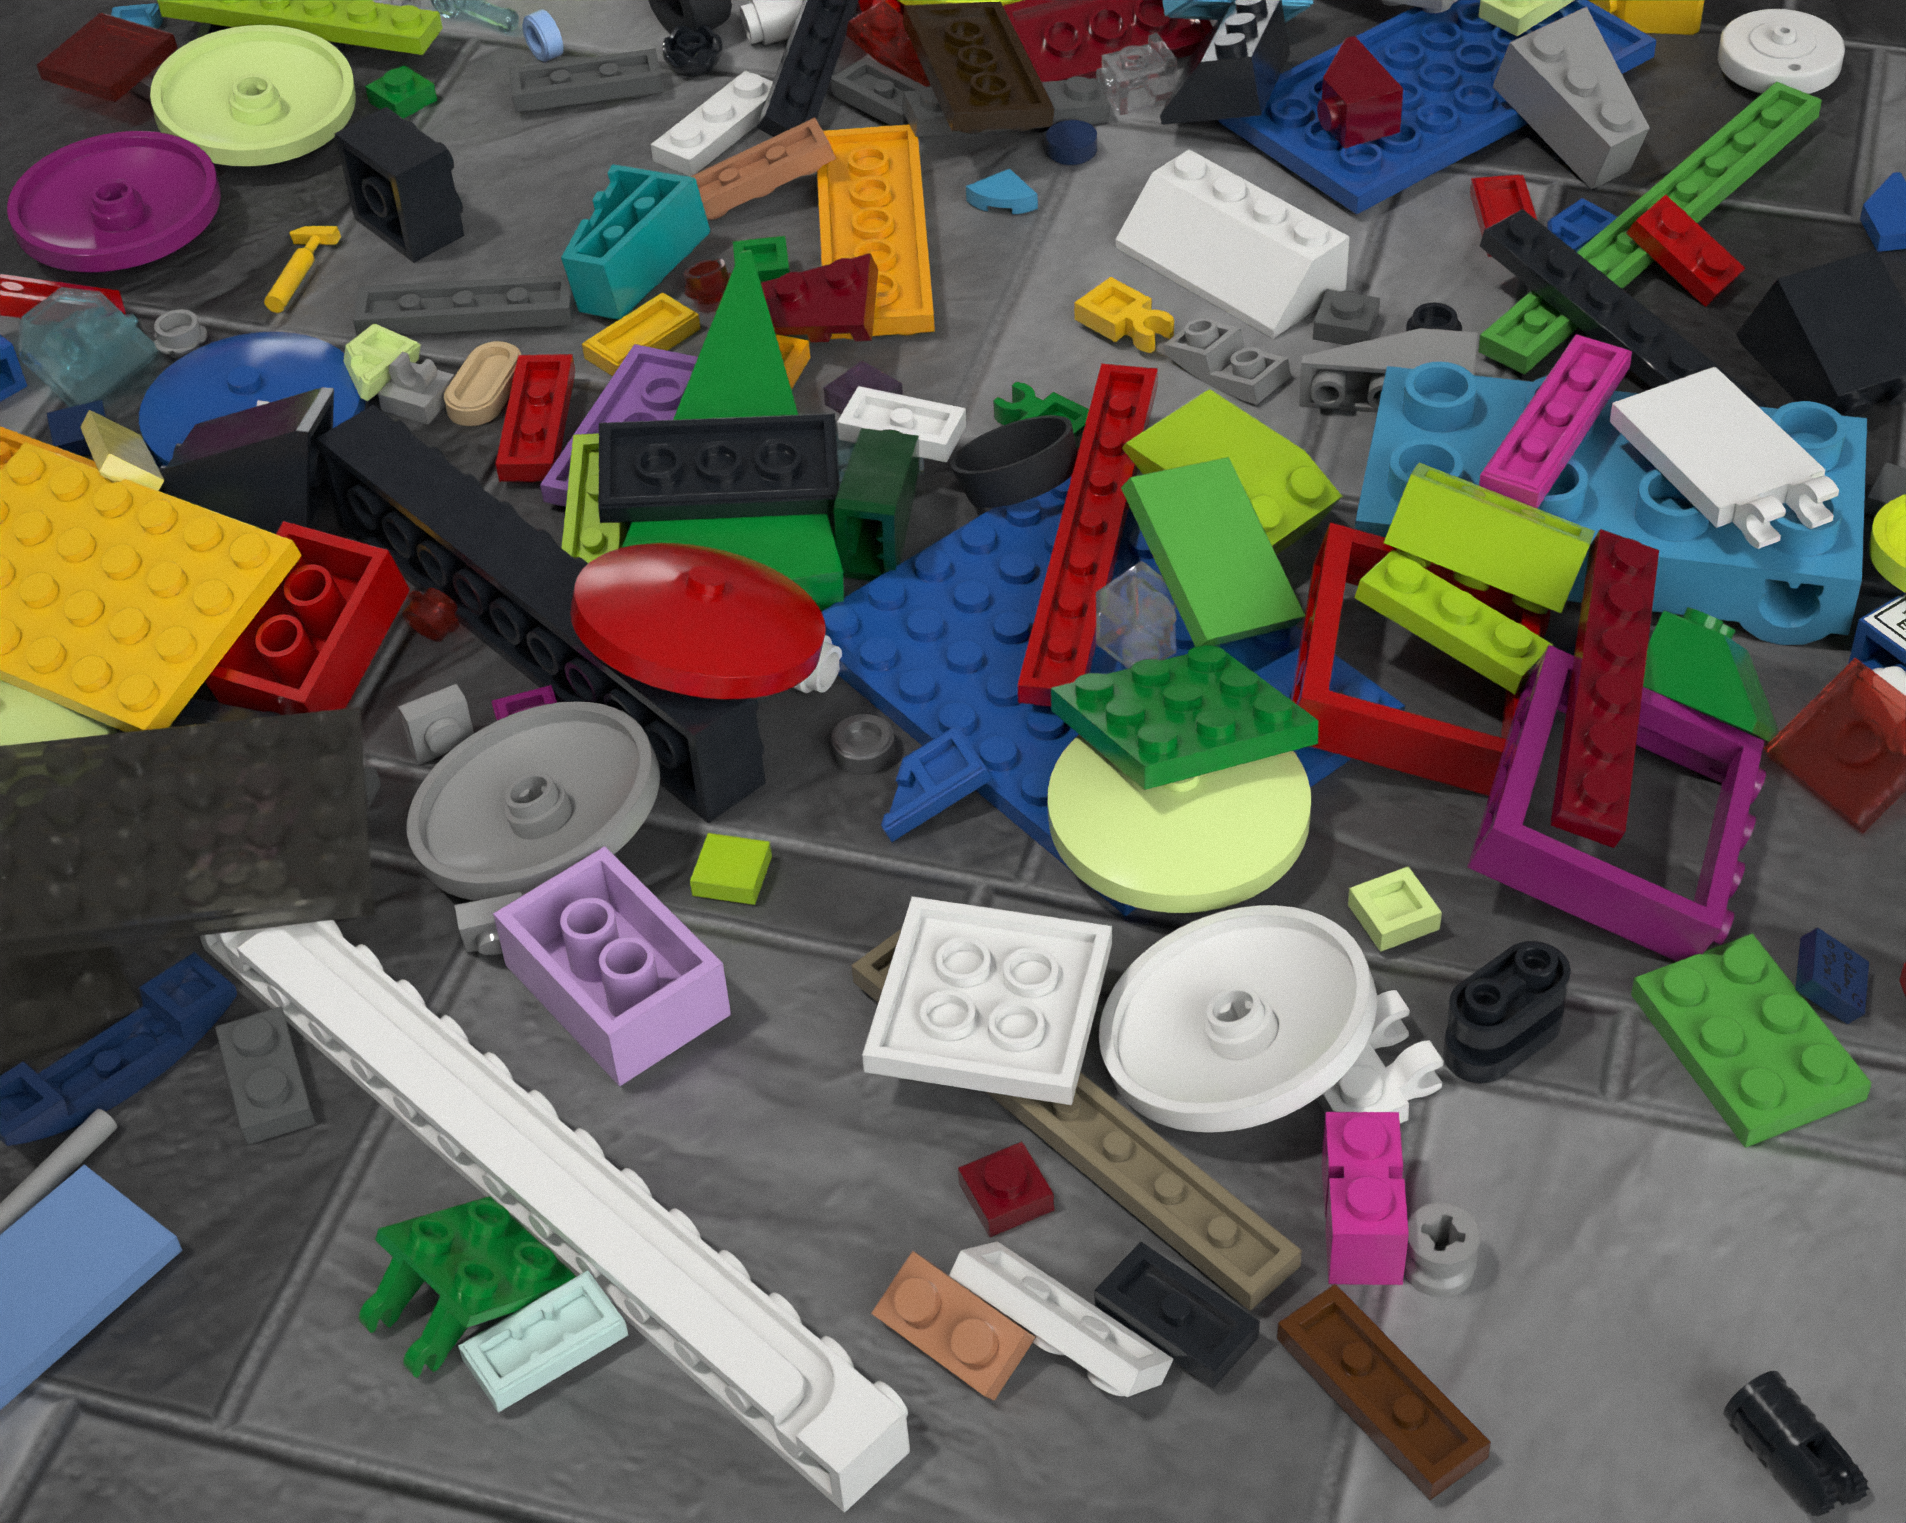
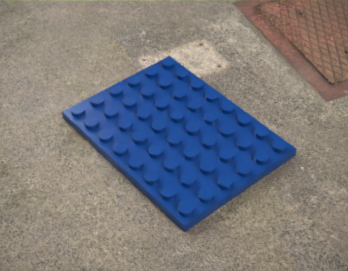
M1071 477L1056 488L1032 499L990 509L899 564L896 571L889 570L846 596L843 602L835 603L821 611L825 621V635L829 636L832 644L840 647L842 651V657L839 660L840 669L838 676L922 746L953 726L958 725L992 777L991 781L975 791L1069 870L1071 869L1059 855L1050 834L1048 786L1056 762L1062 752L1079 734L1053 713L1051 706L1018 703L1017 685ZM1130 506L1089 673L1109 674L1132 668V665L1140 660H1165L1188 654L1190 649L1195 647ZM1293 626L1216 645L1291 699L1302 636L1300 628ZM1334 654L1329 686L1330 691L1405 711L1403 703ZM1310 746L1293 750L1304 767L1310 788L1352 759ZM1096 891L1124 916L1137 909Z

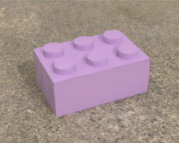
M605 846L493 913L505 965L619 1087L731 1015L723 963Z

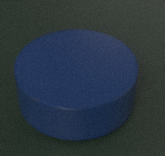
M1080 120L1058 122L1047 130V154L1052 160L1063 165L1083 164L1091 160L1097 153V131L1091 124Z

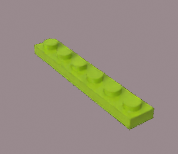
M157 0L161 17L228 27L250 25L284 26L309 32L330 42L418 55L425 53L443 29L440 12L419 9L413 5L397 6L376 3L372 0Z

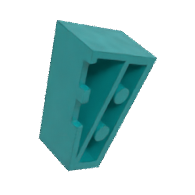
M615 164L611 165L607 172L610 183L605 191H597L592 200L595 210L591 218L581 220L561 256L579 312L618 320L626 316L711 232L696 178Z

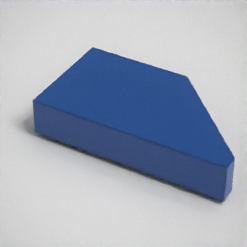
M1901 172L1892 173L1867 199L1862 207L1860 221L1877 252L1906 249V181Z
M1581 198L1548 220L1547 229L1577 252L1614 221L1617 216Z
M958 725L953 726L902 759L896 778L898 788L890 812L884 814L881 823L891 842L992 780L987 768Z

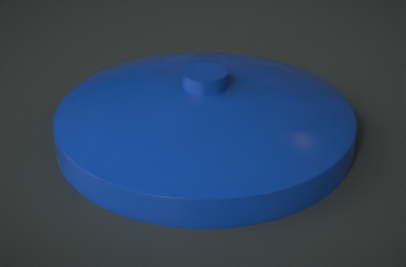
M256 332L215 341L188 353L166 368L151 384L142 400L139 411V426L143 440L157 467L160 469L162 465H168L173 457L176 444L184 442L195 424L256 407L258 400L273 402L321 387L334 388L333 428L364 411L365 400L360 398L343 362L344 353L337 347L321 339L298 333Z

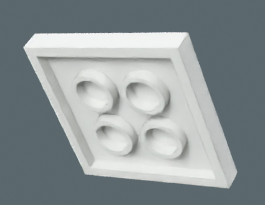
M912 897L862 1054L864 1072L1072 1105L1112 946V926Z

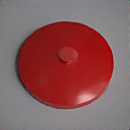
M679 543L633 545L607 552L592 560L582 569L576 579L570 612L572 625L582 643L610 667L653 687L679 694L713 699L763 697L780 693L800 684L816 669L826 633L824 617L816 602L803 588L782 573L738 554L710 547Z

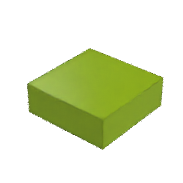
M708 833L690 879L692 896L755 905L772 858L770 841Z

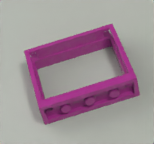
M1548 645L1523 685L1467 868L1677 962L1696 954H1703L1712 942L1722 945L1734 919V912L1726 909L1728 900L1737 890L1745 871V863L1738 861L1739 852L1748 842L1756 822V817L1748 813L1749 807L1757 798L1766 777V771L1759 768L1764 740L1643 687L1636 745L1722 783L1694 901H1691L1523 825L1556 710L1566 713L1574 661L1573 655Z

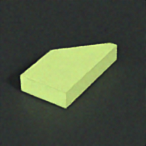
M372 324L346 344L343 362L360 398L369 401L392 379L389 374L390 364L402 352L408 353L410 362L416 363L419 360L421 344L377 324Z

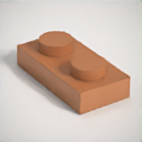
M912 1251L871 1313L979 1393L994 1401L1036 1338L1025 1328L914 1251Z

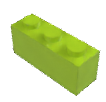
M1419 462L1410 474L1384 543L1395 547L1396 552L1417 562L1422 567H1429L1431 562L1455 571L1453 574L1454 579L1468 587L1485 591L1491 585L1513 594L1512 601L1518 606L1535 613L1546 614L1548 609L1559 613L1562 612L1595 531Z

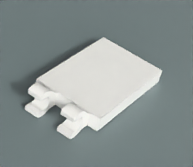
M1716 367L1612 403L1610 423L1716 528L1733 522L1742 531L1746 540L1753 547L1760 549L1780 541L1781 535L1771 526L1770 521L1785 516L1786 510L1782 503H1786L1807 528L1813 529L1833 521L1834 515L1822 502L1837 497L1839 489L1833 480L1824 476L1825 469Z

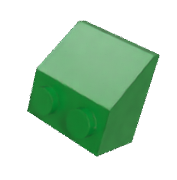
M1690 607L1686 608L1683 617L1663 610L1648 643L1643 687L1775 744L1780 731L1748 650L1732 640L1736 630L1724 625L1723 621Z

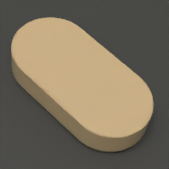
M494 341L478 346L469 354L444 392L447 414L454 423L463 426H478L492 421L499 415L510 396L517 357L521 355L520 350L510 343Z

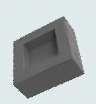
M1326 289L1314 320L1313 340L1342 345L1370 340L1379 317L1380 298L1360 295L1352 291Z

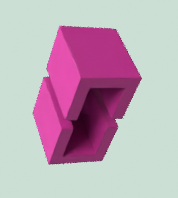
M1399 1112L1325 1113L1322 1180L1324 1215L1326 1217L1328 1284L1403 1285L1409 1232L1405 1182L1402 1179L1403 1157Z

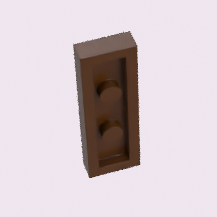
M1336 1284L1278 1322L1277 1340L1429 1500H1432L1488 1459L1491 1441Z

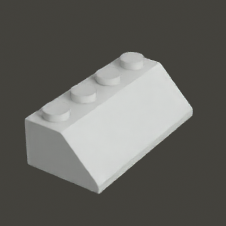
M1189 149L1152 172L1116 238V248L1272 339L1317 310L1321 305L1326 289L1346 290L1349 236Z

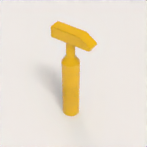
M304 226L289 232L293 244L306 245L304 248H298L294 252L265 297L264 304L270 311L280 313L285 309L314 263L313 253L318 245H336L341 235L337 226Z

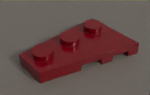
M871 253L854 258H841L828 265L802 272H789L780 278L761 282L775 334L782 336L807 335L810 342L814 343L829 342L832 334L851 333L855 342L872 341L878 267ZM724 293L720 294V301Z

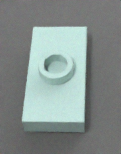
M587 1270L458 1345L462 1360L499 1413L628 1336V1331L623 1317Z

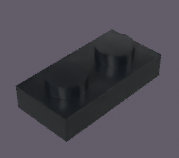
M1141 1241L1094 1290L1095 1307L1172 1357L1175 1363L1212 1388L1222 1380L1259 1338V1320Z

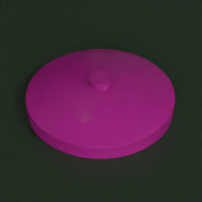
M115 132L90 137L64 146L31 166L14 185L7 202V214L18 245L25 253L38 262L57 269L76 272L115 271L139 266L162 258L196 238L215 216L220 204L221 189L212 160L205 151L194 143L178 136L160 132Z

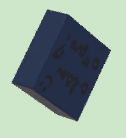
M1818 927L1800 937L1795 990L1846 1024L1865 1015L1869 961Z

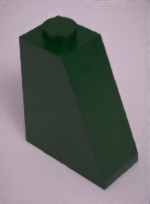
M860 429L834 505L836 548L843 569V577L873 581L889 570L896 571L897 566L901 563L919 475V435L903 434L892 429L881 431Z

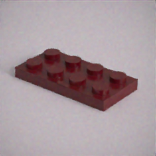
M1023 0L1003 6L1041 82L1062 81L1076 76L1088 79L1095 78L1096 81L1190 56L1213 28L1210 20L1169 18V16H1165L1162 0Z

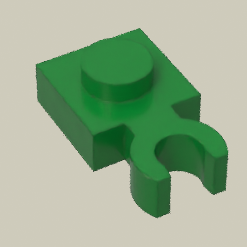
M1015 382L1012 385V403L999 397L993 400L994 418L1002 425L1047 415L1068 418L1072 423L1076 449L1080 447L1089 412L1088 408L1055 392H1052L1042 400L1035 396V391L1031 386L1021 382Z

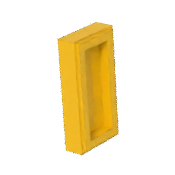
M662 292L583 342L584 359L613 376L634 344L668 351L701 329L699 314Z

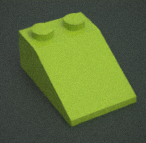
M1211 389L1203 392L1125 443L1122 448L1143 474L1229 457L1276 555L1315 529L1343 497L1305 450Z

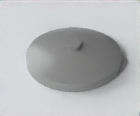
M560 702L520 711L472 734L453 748L434 766L418 788L408 812L407 837L409 845L429 880L449 894L475 901L521 892L523 896L604 846L613 855L618 852L635 835L653 807L660 783L659 763L643 728L635 719L614 707L592 702Z

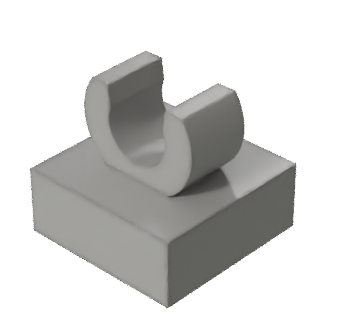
M402 352L389 366V374L392 379L378 393L381 409L391 414L429 424L445 407L444 392L455 376L454 374L437 370L434 362L426 359L421 365L410 362L408 353Z

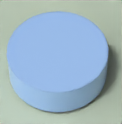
M543 9L526 15L523 19L522 29L526 43L533 55L542 62H547L563 54V41L551 15Z

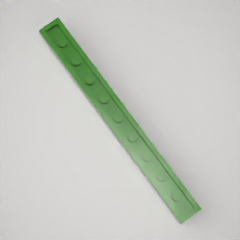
M1775 82L1577 251V253L1623 289L1655 261L1626 234L1632 224L1664 195H1667L1698 223L1819 117L1822 99L1780 82ZM1532 290L1480 334L1478 352L1509 368L1526 374L1578 327Z

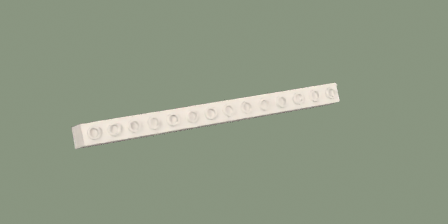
M252 862L189 906L202 945L210 955L272 1009L282 1006L286 1020L293 1028L485 1197L491 1196L498 1204L505 1207L513 1218L540 1243L549 1248L576 1276L588 1270L620 1315L844 1513L910 1452L906 1419L908 1411L902 1399L890 1386L882 1381L872 1384L854 1369L851 1358L841 1345L828 1336L819 1339L802 1325L798 1313L783 1296L775 1292L769 1296L751 1282L745 1267L733 1254L726 1250H721L719 1253L714 1251L701 1240L697 1228L683 1212L676 1208L668 1212L652 1198L649 1188L634 1171L629 1168H624L620 1171L605 1159L602 1149L588 1132L581 1128L573 1132L559 1120L551 1103L540 1092L531 1090L527 1093L516 1084L508 1068L495 1054L487 1052L482 1055L471 1046L464 1031L451 1017L444 1015L439 1019L426 1008L421 995L408 981L401 979L396 982L384 972L381 963L369 948L363 944L354 947L343 938L339 927L326 912L318 910L314 913L305 906L298 892L287 879L282 876L273 879L256 863Z

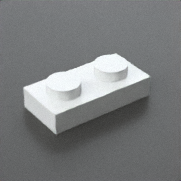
M858 386L837 421L839 440L856 443L861 428L880 431L892 429L903 434L919 435V457L947 462L967 426L966 408Z

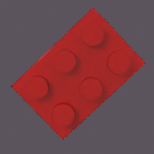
M283 521L276 535L293 540L302 556L204 682L218 702L226 705L263 712L271 711L284 716L316 722H330L337 725L405 601L410 588L389 550Z

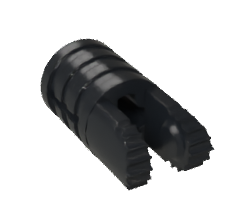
M1769 1371L1754 1378L1743 1386L1725 1406L1723 1411L1724 1417L1732 1426H1736L1740 1436L1746 1443L1752 1445L1756 1455L1767 1463V1468L1812 1517L1829 1513V1510L1835 1508L1834 1503L1838 1501L1841 1505L1847 1503L1850 1505L1868 1496L1866 1491L1870 1490V1488L1867 1486L1868 1480L1864 1477V1473L1852 1461V1458L1831 1435L1825 1425L1817 1421L1816 1415L1812 1410L1801 1402L1799 1395L1786 1385V1380L1778 1371Z

